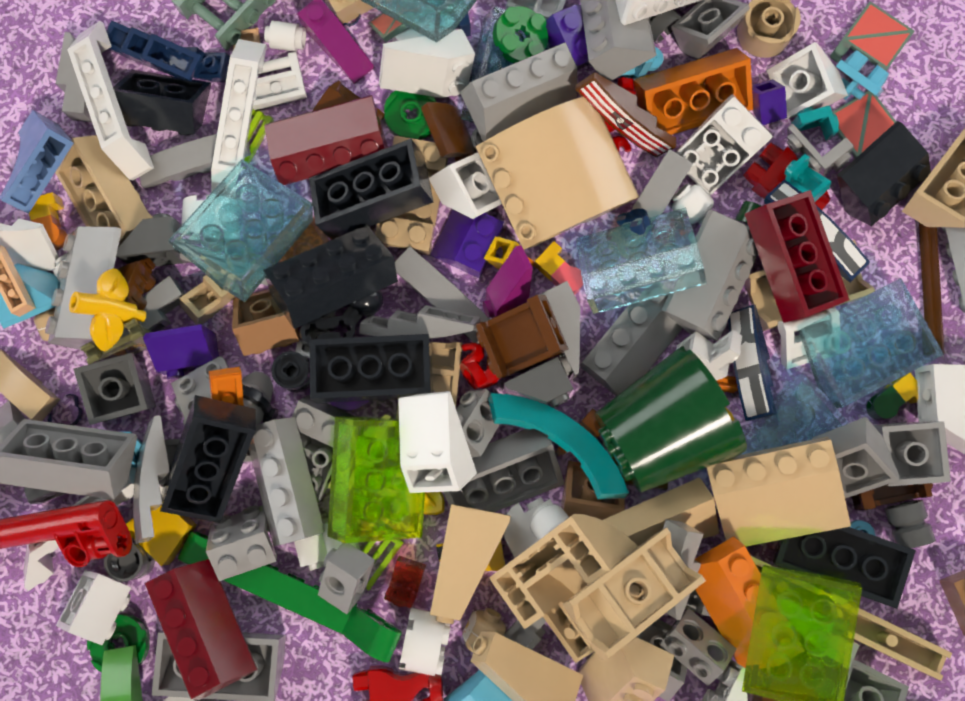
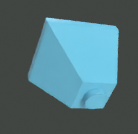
M18 263L14 265L36 308L21 317L11 314L0 293V324L3 328L56 307L51 305L52 296L55 289L60 288L61 283L54 273Z

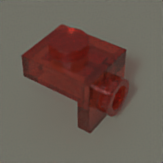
M399 556L396 560L391 582L384 599L398 607L412 608L418 596L427 564Z

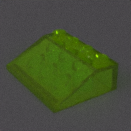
M335 417L327 537L342 543L422 538L425 492L410 493L400 466L399 419Z
M763 565L742 692L777 701H844L862 593L861 584L825 575Z

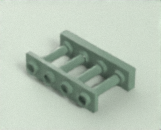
M171 0L178 12L187 20L192 14H197L218 32L215 34V37L226 51L232 45H235L238 39H241L242 30L253 26L258 21L259 16L276 2V0H247L243 4L239 0H222L236 11L224 23L203 6L206 0Z

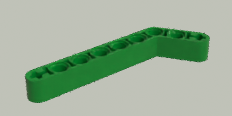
M191 530L178 559L188 565L209 559L206 554L208 536ZM271 564L223 580L341 633L366 654L386 663L390 662L402 634L399 629L371 609L366 611L357 607V603L348 614H345L318 596L319 586H310L304 583V579L288 573V575L278 571L279 568Z

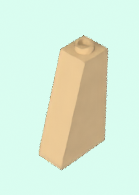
M700 477L602 520L624 533L638 546L662 530L666 519L681 521L703 533V538L719 534L714 497Z
M451 504L430 615L436 616V621L454 624V620H461L510 522V515Z
M481 632L480 636L476 638L472 648L471 662L512 701L576 700L583 678L582 674L496 632Z

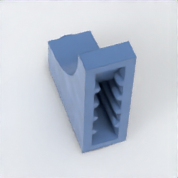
M35 110L31 111L18 132L20 148L17 161L0 195L1 201L28 214L74 144L59 124Z

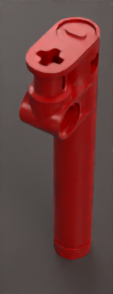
M111 500L0 519V549L56 540L65 559L75 567H84L91 560L104 558L107 554L124 557L129 554L132 547L130 531L118 507Z

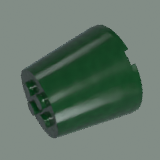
M684 346L675 350L595 413L596 420L600 426L598 431L604 440L603 444L607 452L617 460L618 468L626 481L631 480L640 493L736 457L747 450L745 435L737 419L732 421L725 409L730 403L721 387L697 355L690 349L686 351Z

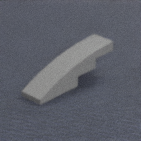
M217 134L189 141L150 155L154 169L140 176L141 186L143 188H151L169 180L179 181L199 172L204 174L210 173ZM247 140V146H246L245 157H248V156L251 155L250 149H249V145H248V140Z
M668 150L632 208L645 209L651 221L650 225L646 227L644 234L639 235L630 230L631 222L622 224L607 248L608 250L629 263L633 261L692 167V162L674 151ZM637 218L634 220L638 221L637 225L641 224L642 218Z
M410 246L395 261L396 273L433 307L481 317L480 322L490 320L470 299ZM477 328L473 331L462 333L472 342L479 343L476 337Z
M425 305L418 314L397 310L389 319L373 315L369 316L360 323L359 334L371 336L429 334L430 338L447 337L473 331L476 328V324L480 322L481 317Z
M161 415L154 416L148 423L139 451L133 499L136 544L148 542L154 537L151 511L158 509L162 505L159 480H163L170 473Z

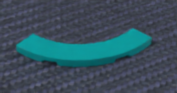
M490 394L488 401L494 424L514 425L529 430L536 429L549 435L548 439L558 444L566 452L570 451L580 461V467L589 478L597 499L625 498L629 492L624 479L609 453L591 433L575 420L546 404L532 399L509 394Z

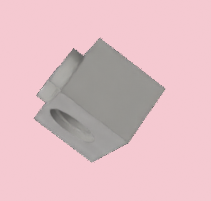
M344 541L337 550L332 548L323 562L326 566L319 577L321 585L318 596L345 614H348L364 595L375 560L347 541Z

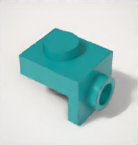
M830 105L814 109V107L802 109L791 123L799 131L820 126L825 141L832 139L839 131L838 117L832 112Z
M804 154L797 161L793 160L787 166L784 172L786 175L785 180L801 193L811 190L816 202L830 188L831 181L808 167L810 156Z

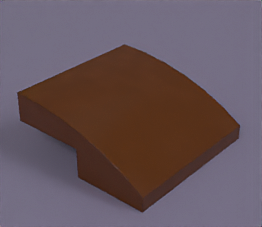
M427 102L421 108L441 158L454 157L457 162L477 153L461 112L457 107L447 103Z

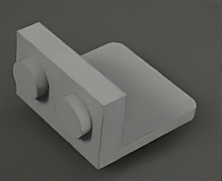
M794 124L787 128L788 146L795 154L802 152L810 156L808 167L822 176H825L833 169L838 172L850 162L849 159L852 157L851 152L854 145L847 138L843 139L822 157Z
M217 357L171 383L176 395L175 403L184 416V426L195 395L211 398L208 371L229 368L223 357Z
M263 505L247 507L241 513L232 516L223 515L220 523L213 522L210 525L206 554L219 581L277 561V554L267 533V518Z

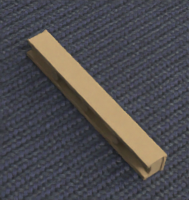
M751 556L771 591L826 614L835 620L833 630L940 681L942 680L943 675L940 673L946 658H951V652Z

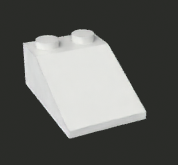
M462 29L384 43L379 86L384 89L439 98L460 95V92L469 83L475 52Z

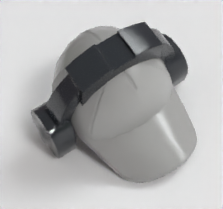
M253 372L242 379L243 404L245 407L256 409V425L262 420L265 423L277 419L278 409L270 405L273 393L271 379L262 372Z

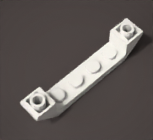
M99 21L80 33L67 50L101 149L125 176L133 181L154 169L146 144L130 138L101 55L102 52L112 46L104 23Z
M238 39L229 60L211 168V195L231 198L237 201V206L241 203L244 185L242 170L258 73L263 71L267 47L266 44Z
M134 467L130 469L127 483L115 500H111L116 506L128 501L134 495L136 468ZM167 476L163 480H159L161 498ZM85 496L72 506L110 499ZM56 540L27 545L23 570L24 588L28 591L38 584L44 583L54 574L53 560L49 553L54 552L59 547Z

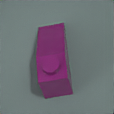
M313 0L297 13L301 26L306 28L309 36L353 84H356L375 68L342 23L322 0Z
M521 245L515 246L486 288V300L483 301V309L488 318L491 317L493 319L526 303L527 299H529L533 267Z

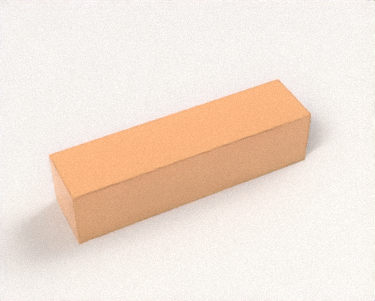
M0 245V293L11 314L21 317L36 307L6 248Z

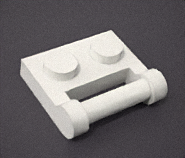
M297 52L288 53L287 57L264 62L263 71L259 72L258 75L291 67V71L257 79L253 104L254 110L307 98Z
M835 307L806 318L783 323V321L778 322V330L781 335V364L786 369L839 354V313ZM825 323L823 328L794 336L796 331Z

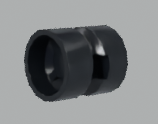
M293 351L284 352L277 356L271 371L272 377L278 385L296 393L310 388V361L300 353Z

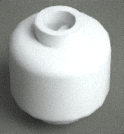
M686 184L672 197L674 201L672 210L687 225H693L697 222L702 225L708 210H711L714 205L713 198L699 184Z
M542 505L532 514L530 530L539 541L568 519L569 516L558 505Z

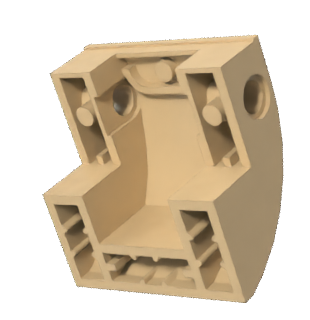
M584 96L529 117L476 146L524 250L535 247L582 223L590 222L639 198L604 119Z
M573 514L489 577V579L524 629L543 617L574 662L577 663L594 652V649L562 604L584 587L610 571L621 560L635 551L638 545L609 523L592 516ZM637 583L630 585L629 593L631 597L636 601H640L644 595L643 588Z

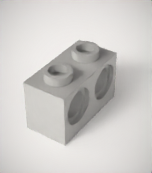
M487 389L466 392L461 397L460 405L456 409L471 457L482 456L500 425L493 423L488 401L491 393Z
M689 608L683 613L681 620L674 622L660 643L664 649L675 655L674 657L707 686L725 671L737 648Z

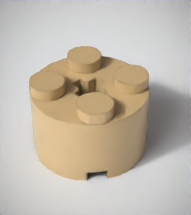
M752 0L749 3V11L737 27V36L741 48L761 58L779 55L787 47L800 26L801 15L798 7L795 8L790 2L791 0Z

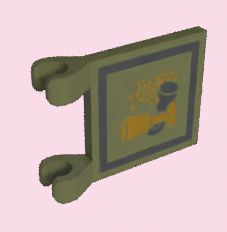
M133 319L123 324L130 334L119 339L108 351H101L92 341L81 346L80 349L87 355L86 361L88 364L128 353L136 355L147 349L143 337L145 333L152 331L142 327L136 319Z

